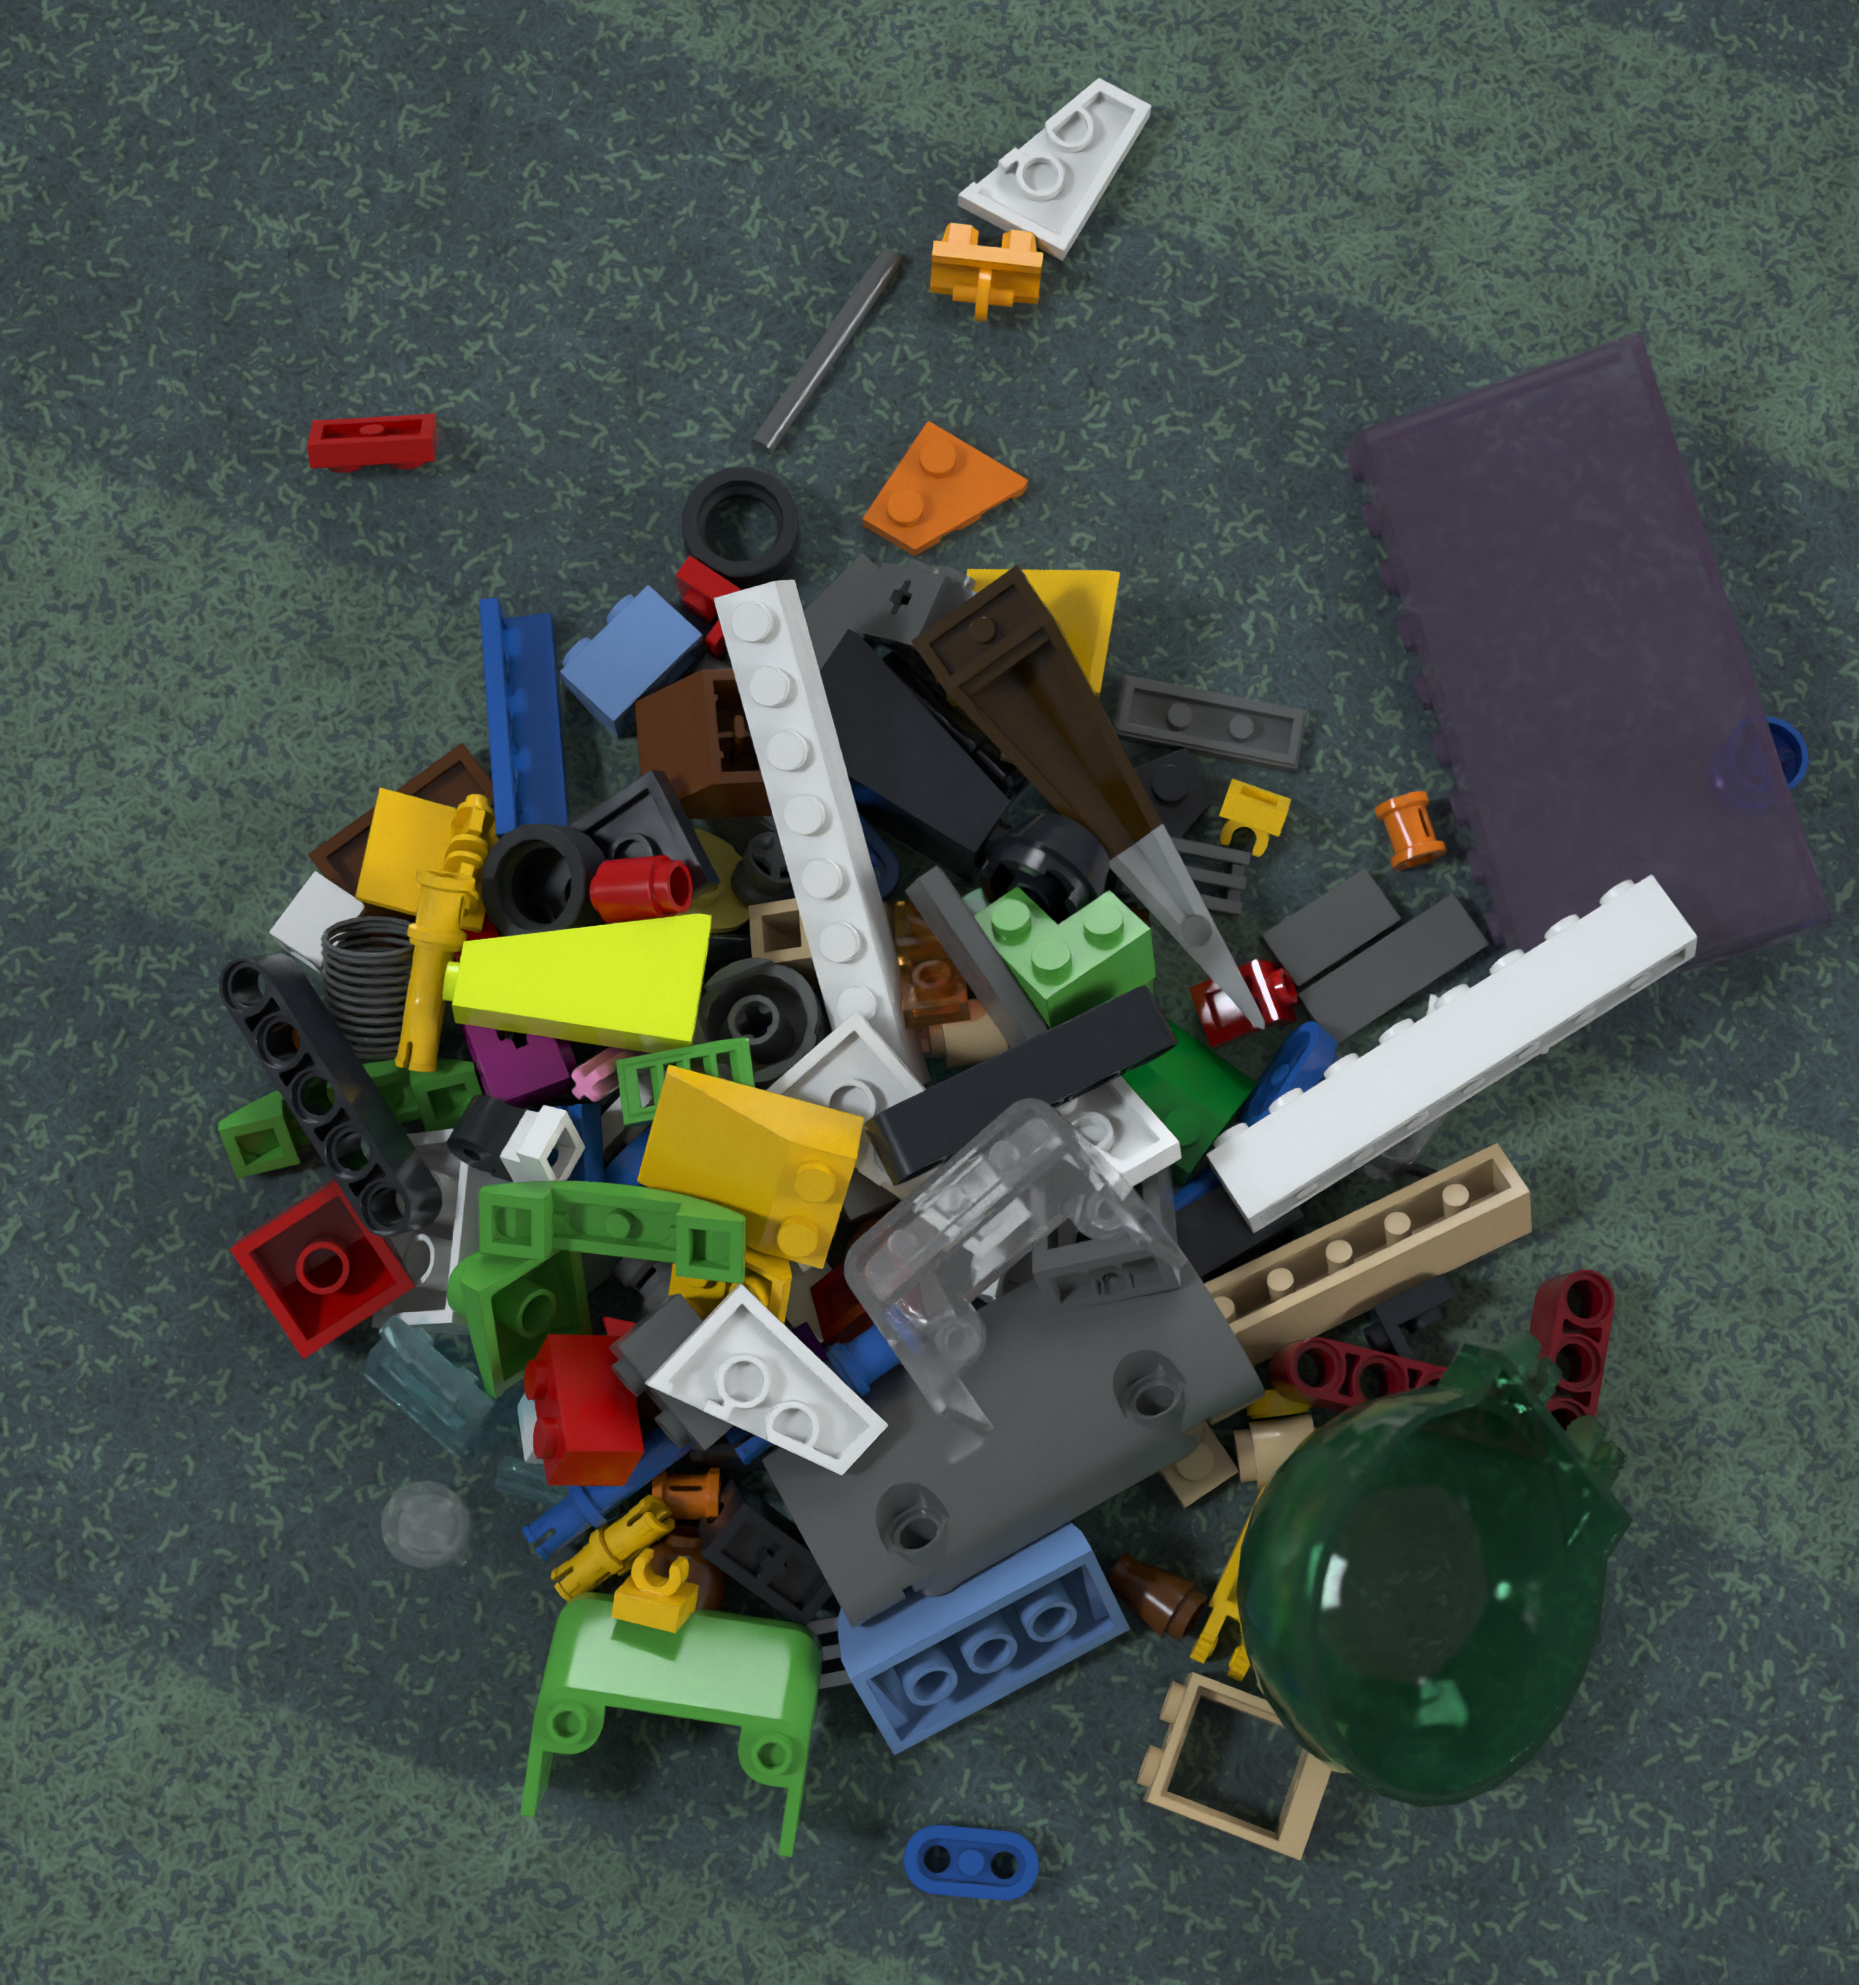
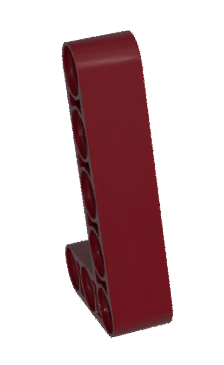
M1578 1270L1546 1279L1538 1288L1534 1300L1520 1386L1339 1341L1314 1337L1281 1346L1273 1354L1270 1361L1269 1378L1273 1388L1282 1397L1294 1402L1530 1459L1550 1460L1569 1458L1582 1453L1589 1446L1593 1436L1615 1307V1294L1610 1282L1602 1274L1593 1270ZM1570 1287H1573L1579 1293L1582 1300V1310L1579 1316H1575L1567 1304V1293ZM1560 1350L1566 1353L1571 1362V1373L1567 1381L1559 1375L1556 1368V1357ZM1303 1353L1310 1355L1317 1366V1378L1311 1387L1300 1379L1297 1372V1363ZM1365 1368L1371 1370L1376 1375L1379 1383V1391L1373 1401L1368 1400L1360 1388V1376ZM1427 1383L1437 1390L1440 1398V1406L1434 1416L1425 1410L1422 1403V1392ZM1488 1399H1492L1500 1411V1422L1495 1431L1486 1424L1483 1408ZM1549 1414H1552L1560 1425V1437L1555 1445L1550 1442L1545 1433V1421Z

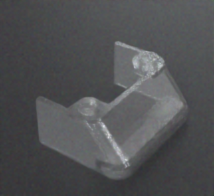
M1023 1099L1008 1107L864 1233L851 1246L844 1262V1275L848 1286L935 1413L983 1437L993 1430L994 1427L959 1378L980 1358L987 1339L985 1324L971 1302L1065 1220L1070 1218L1080 1232L1093 1240L1101 1242L1115 1240L1129 1232L1138 1245L1178 1270L1188 1262V1259L1130 1183L1058 1110L1039 1099Z

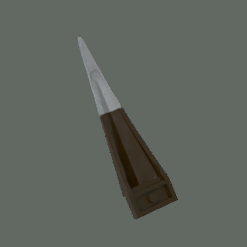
M1017 565L915 637L911 642L954 702L1062 816L1079 823L1098 839L1108 855L1109 867L1181 944L1251 1023L1257 1028L1265 1029V1020L1062 627L1022 569Z

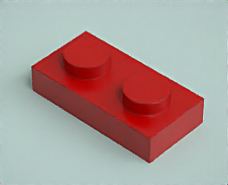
M436 414L313 420L307 443L310 468L327 467L328 470L335 473H348L359 470L364 465L389 464L392 468L404 470L417 468L425 462L435 461L438 443Z

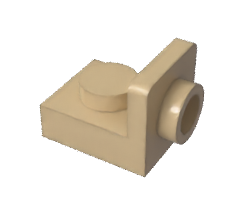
M1205 1420L1202 1421L1204 1431L1201 1432L1200 1444L1196 1450L1187 1458L1172 1463L1158 1471L1183 1509L1239 1472Z

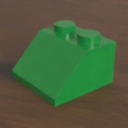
M1164 1017L1178 1045L1155 1060L1121 1077L1179 1141L1182 1158L1171 1164L1170 1167L1172 1169V1179L1183 1186L1211 1149L1214 1141L1222 1134L1247 1100L1257 1083Z

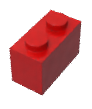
M548 1334L535 1360H529L524 1375L525 1395L528 1400H534L537 1416L533 1432V1449L536 1458L543 1459L547 1485L625 1486L645 1452L635 1395L626 1388L611 1368L618 1361V1358L609 1347L621 1336Z

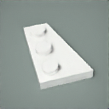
M1098 78L1047 120L1042 131L1019 150L1015 147L1000 159L998 167L978 184L975 182L971 183L959 193L957 205L1007 232L1010 230L1033 232L1037 248L1063 261L1149 119L1151 105Z

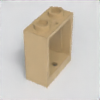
M1194 1672L1187 1674L1184 1685L1172 1681L1159 1717L1160 1720L1170 1723L1162 1747L1160 1749L1152 1745L1149 1746L1137 1778V1784L1147 1787L1143 1801L1301 1861L1345 1730ZM1200 1697L1306 1737L1274 1832L1167 1791Z

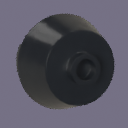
M1039 813L991 843L987 851V863L980 871L979 879L982 890L991 904L999 896L1001 898L1018 886L1058 925L1104 894L1109 871V858L1098 839L1079 823L1059 814Z

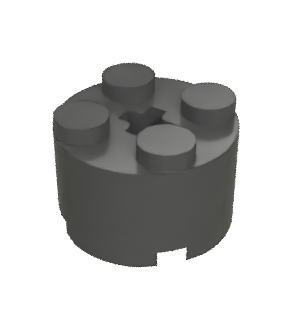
M748 958L723 967L703 987L705 992L699 1003L693 1045L748 1037L755 1088L766 1091L832 1032L826 1007L801 974L792 968L773 963L769 959ZM767 1025H770L769 1027H767V1033L762 1036V1032L760 1029ZM731 1063L717 1064L718 1073L726 1080L733 1082Z

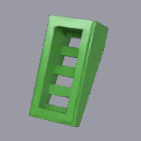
M748 1037L713 1041L616 1060L624 1128L653 1123L665 1079L664 1071H667L668 1064L691 1070V1067L704 1065L706 1075L719 1078L717 1064L730 1062L733 1082L755 1088ZM651 1073L655 1105L642 1108L637 1074Z

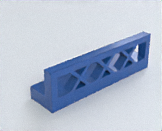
M498 597L480 599L496 835L500 840L504 834L523 824H552L569 827L571 822L554 620L550 612L507 618Z

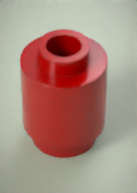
M666 855L606 860L599 866L590 884L591 903L608 924L676 916L677 913H684L688 910L693 895L692 879L687 866L680 860L672 861Z

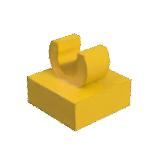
M1232 778L1219 816L1227 818L1220 834L1221 844L1228 846L1236 829L1248 827L1255 832L1257 837L1252 855L1260 857L1267 848L1270 834L1279 837L1291 799Z
M645 1548L633 1562L631 1575L615 1591L611 1618L676 1634L690 1617V1614L696 1609L699 1585L684 1582L689 1574V1563L687 1558L679 1556L671 1564L669 1578L656 1575L651 1564L654 1549Z

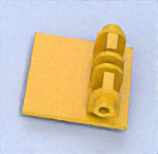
M379 788L355 900L416 916L421 884L416 882L417 870L434 869L467 875L475 878L476 882L474 890L467 892L461 928L481 933L486 912L482 900V872L489 852L499 841L496 835L495 811L491 808L490 799L480 794H471L456 809Z

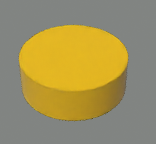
M1274 1388L1264 1389L1265 1396L1248 1405L1246 1411L1247 1416L1255 1419L1307 1412L1312 1406L1291 1401L1282 1397Z

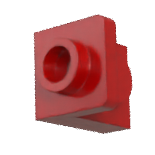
M692 556L687 558L675 575L679 593L683 595V598L680 600L681 604L690 613L706 623H711L715 617L719 619L714 598L741 591L740 588ZM720 620L717 621L705 639L707 652L719 661L728 650Z
M1259 959L1238 967L1265 1020V1028L1273 1025L1286 1026L1297 1021L1292 1006L1298 1002L1297 992L1292 979L1284 968L1278 969L1276 963ZM1212 979L1189 988L1210 1047L1220 1048L1263 1030L1255 1027Z

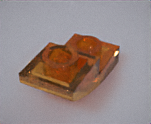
M911 900L893 902L895 943L900 964L902 1011L906 1029L971 1020L967 982Z

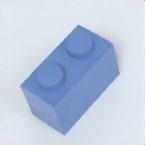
M649 585L636 597L629 594L622 598L608 614L606 619L608 625L592 640L585 637L568 651L562 662L564 668L560 671L565 690L618 739L635 723L634 706L636 701L675 683L705 653L702 634Z

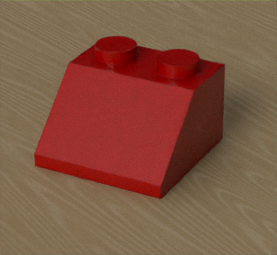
M334 1178L237 1240L230 1249L303 1359L416 1286L391 1238L379 1237L371 1233L363 1225Z

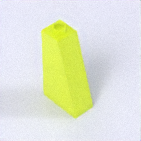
M698 913L464 941L460 962L449 961L447 964L442 998L445 1001L452 1002L455 1023L648 1053L693 1046L710 941L712 915Z

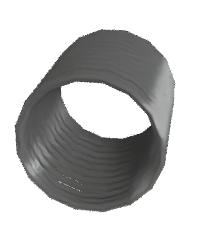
M384 916L357 917L337 922L323 932L321 937V946L323 948L321 951L323 956L321 964L323 965L322 975L324 976L322 980L324 999L322 1002L330 1015H335L333 1020L339 1028L355 1033L374 1035L401 1032L402 1026L374 1029L360 1028L349 1024H403L405 1005L395 1006L386 1004H405L407 995L398 997L387 994H407L410 970L412 968V962L409 960L413 959L415 945L407 940L391 937H369L351 940L337 946L332 944L351 936L370 933L407 936L408 925L412 924L411 922ZM369 943H392L408 946L402 949L367 947L350 951L345 950V948ZM337 961H344V963L339 964ZM358 964H361V965H375V966L364 967V968L351 967L352 965H358ZM401 964V965H404V966H401V967H391V966H377V965ZM342 970V971H346V972L338 973V972H336V971ZM356 974L376 975L362 978L351 977L352 975ZM403 974L404 976L393 977V976H377V975ZM338 980H343V981H345V982L338 983L337 981H338ZM397 983L405 984L404 986H400V987H395V986H366V987L356 988V987H352V986H351V985H354V984H363V985H388V984H397ZM340 989L344 990L345 992L339 993L337 991ZM353 994H365V995H370V996H364V997H357V998H356V997H352V996H350V995H353ZM341 999L344 1002L339 1003L337 1000ZM352 1004H367L368 1006L353 1007V1006H349V1005H352ZM377 1015H392V1017L377 1016ZM342 1033L346 1040L363 1044L398 1043L401 1037L377 1039L356 1037ZM350 1045L358 1059L375 1060L397 1057L399 1045L372 1048Z

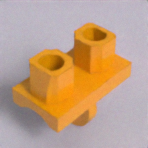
M950 223L947 225L942 241L934 240L930 293L953 295L952 301L976 303L974 321L987 322L989 305L1011 308L1013 307V302L1038 305L1043 253L1037 252L1033 232L1010 230L1007 233H1003L1002 246L997 248L979 246V231L972 225Z

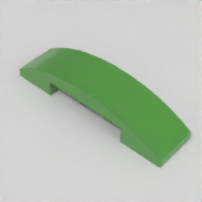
M437 1058L438 1066L435 1072L408 1070L409 1064H407L406 1068H400L395 1065V1060L362 1064L398 1122L401 1124L422 1119L426 1132L454 1128L473 1096L484 1095L474 1062ZM328 1082L327 1095L330 1102L334 1105L335 1092L332 1085ZM279 1090L249 1103L218 1122V1131L237 1178L300 1164V1147L312 1145Z
M588 1181L504 1183L482 1186L478 1192L479 1253L545 1260L552 1249L676 1263V1276L738 1284H742L745 1279L746 1216L705 1200L647 1187Z

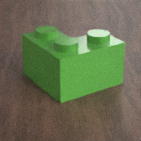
M1018 886L974 915L989 940L1048 1025V1030L1123 993L1145 985L1156 977L1151 929L1110 890L1058 925Z

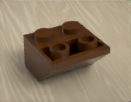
M733 668L702 669L635 702L634 711L640 777L650 770L664 771L688 819L771 816V806Z

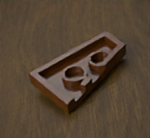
M463 743L395 791L456 809L461 803L466 801L468 795L480 794L489 798L491 808L494 807L493 783ZM375 806L308 854L325 878L353 897H355ZM362 902L366 908V913L363 917L384 916L403 919L412 922L415 918L414 915ZM387 933L368 934L369 937H391L400 939L402 936ZM374 943L377 947L395 946L392 943Z

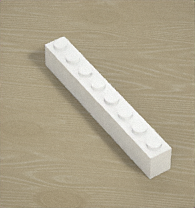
M795 580L772 581L714 598L715 606L832 1032L855 1011H859L921 1084L925 1085L931 1080Z
M1651 874L1637 884H1634L1631 879L1619 883L1603 895L1599 901L1601 906L1580 919L1577 914H1573L1560 920L1544 935L1545 942L1527 953H1524L1522 949H1517L1506 954L1492 965L1489 970L1491 975L1471 988L1467 984H1461L1452 988L1435 1002L1434 1007L1436 1010L1414 1023L1409 1018L1398 1022L1379 1038L1381 1045L1360 1058L1356 1053H1352L1339 1059L1324 1072V1077L1326 1078L1324 1081L1306 1092H1303L1301 1088H1296L1285 1093L1270 1105L1268 1110L1271 1114L1254 1125L1248 1127L1246 1123H1240L1222 1133L1213 1143L1215 1149L1206 1155L1212 1171L1252 1232L1255 1233L1695 957L1698 936L1654 876Z

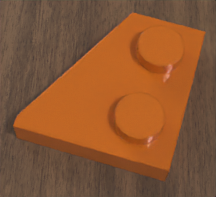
M927 421L862 518V525L915 557L939 543L943 536L954 530L964 529L981 519V515L1010 498L1014 500L1023 495L1028 488V480L932 422Z

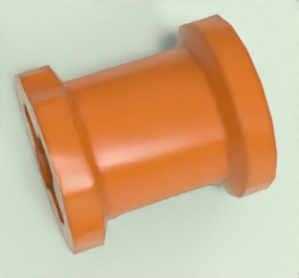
M1426 791L1410 792L1389 799L1374 808L1378 821H1384L1395 854L1390 859L1394 870H1404L1429 863L1447 853L1445 843L1436 839L1426 809L1429 805Z
M710 1467L707 1474L667 1473L665 1469L653 1479L652 1495L661 1499L670 1509L672 1514L668 1518L674 1520H701L705 1516L714 1522L721 1513V1468Z

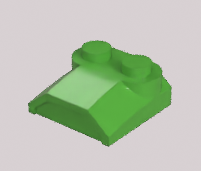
M552 1249L545 1260L479 1253V1250L461 1261L453 1269L449 1277L447 1287L448 1305L452 1311L467 1319L472 1345L486 1393L494 1399L502 1396L503 1391L524 1378L527 1363L529 1360H535L548 1334L593 1335L581 1252Z

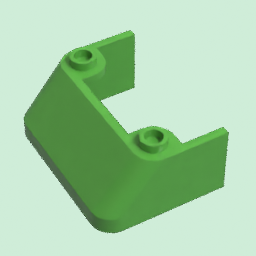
M586 1592L570 1599L563 1607L556 1621L536 1705L520 1815L535 1816L549 1785L553 1753L577 1754L587 1750L596 1742L603 1728L606 1706L741 1727L738 1757L745 1773L758 1783L788 1788L778 1855L792 1857L800 1821L823 1665V1647L817 1635L811 1629L799 1623L708 1609H697L691 1613L687 1621L675 1634L611 1618L614 1595Z

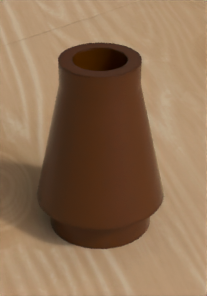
M1126 1552L1117 1561L1107 1578L1111 1590L1162 1639L1169 1635L1178 1642H1181L1196 1623L1208 1600L1206 1595L1196 1590L1197 1582L1137 1560Z

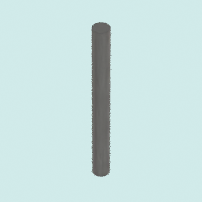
M888 248L882 249L752 438L751 443L755 447L769 455L776 449L902 265L903 260L896 252Z

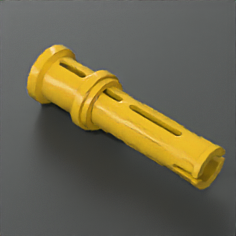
M419 869L416 873V882L421 884L416 922L409 924L407 936L410 937L409 943L415 945L395 1065L400 1068H406L407 1064H409L408 1070L435 1072L438 1066L437 1057L446 1008V1001L442 998L448 962L453 961L454 952L461 951L463 942L466 941L467 934L461 930L467 892L474 890L476 880L470 876L449 871Z

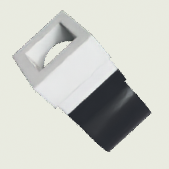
M482 1094L473 1096L446 1141L448 1149L462 1162L478 1170L491 1173L493 1177L514 1183L567 1181L586 1148L566 1110L543 1105L538 1113L510 1106L498 1098ZM554 1148L559 1151V1156L556 1163L551 1167L547 1158Z

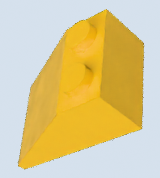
M668 1064L637 1181L648 1188L695 1197L746 1216L747 1246L760 1253L823 1269L857 1161L864 1117Z

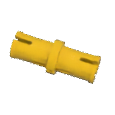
M647 1495L617 1522H614L609 1527L608 1524H605L601 1528L596 1529L590 1534L589 1543L582 1550L552 1571L551 1579L554 1581H558L565 1576L562 1581L554 1585L556 1591L568 1602L579 1594L593 1592L599 1585L616 1573H618V1576H623L632 1569L636 1557L645 1548H648L656 1540L658 1541L674 1529V1519L668 1518L672 1514L670 1509L658 1497Z

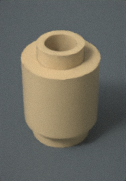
M978 998L938 1004L936 1006L937 1018L926 1019L931 1057L943 1056L947 1069L980 1064L1011 1049Z
M1311 1414L1249 1422V1429L1233 1431L1241 1483L1257 1481V1486L1263 1487L1319 1480L1320 1466L1331 1465V1452L1326 1425L1314 1427Z

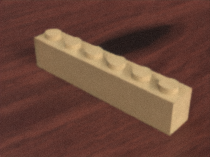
M1498 1143L1217 1277L1204 1285L1254 1367L1272 1358L1273 1354L1283 1345L1322 1334L1424 1282L1456 1269L1532 1232L1530 1191Z

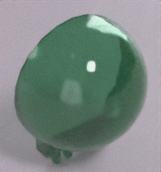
M1528 1329L1513 1332L1512 1335L1507 1336V1339L1502 1341V1346L1497 1348V1350L1464 1344L1436 1386L1400 1390L1356 1404L1343 1410L1306 1436L1279 1465L1269 1479L1252 1510L1240 1549L1236 1583L1240 1636L1256 1684L1286 1731L1302 1748L1345 1781L1363 1790L1417 1807L1460 1804L1497 1788L1535 1756L1560 1724L1586 1674L1598 1634L1603 1607L1607 1561L1633 1521L1610 1490L1619 1476V1470L1624 1468L1623 1464L1626 1463L1624 1459L1626 1455L1612 1440L1603 1441L1604 1437H1606L1605 1431L1607 1430L1592 1414L1589 1416H1578L1576 1420H1572L1569 1426H1566L1568 1428L1566 1431L1563 1430L1546 1408V1404L1556 1391L1554 1388L1560 1385L1559 1381L1562 1379L1561 1374L1563 1372L1548 1356L1539 1358L1538 1355L1542 1352L1540 1349L1542 1345L1535 1336L1531 1335Z

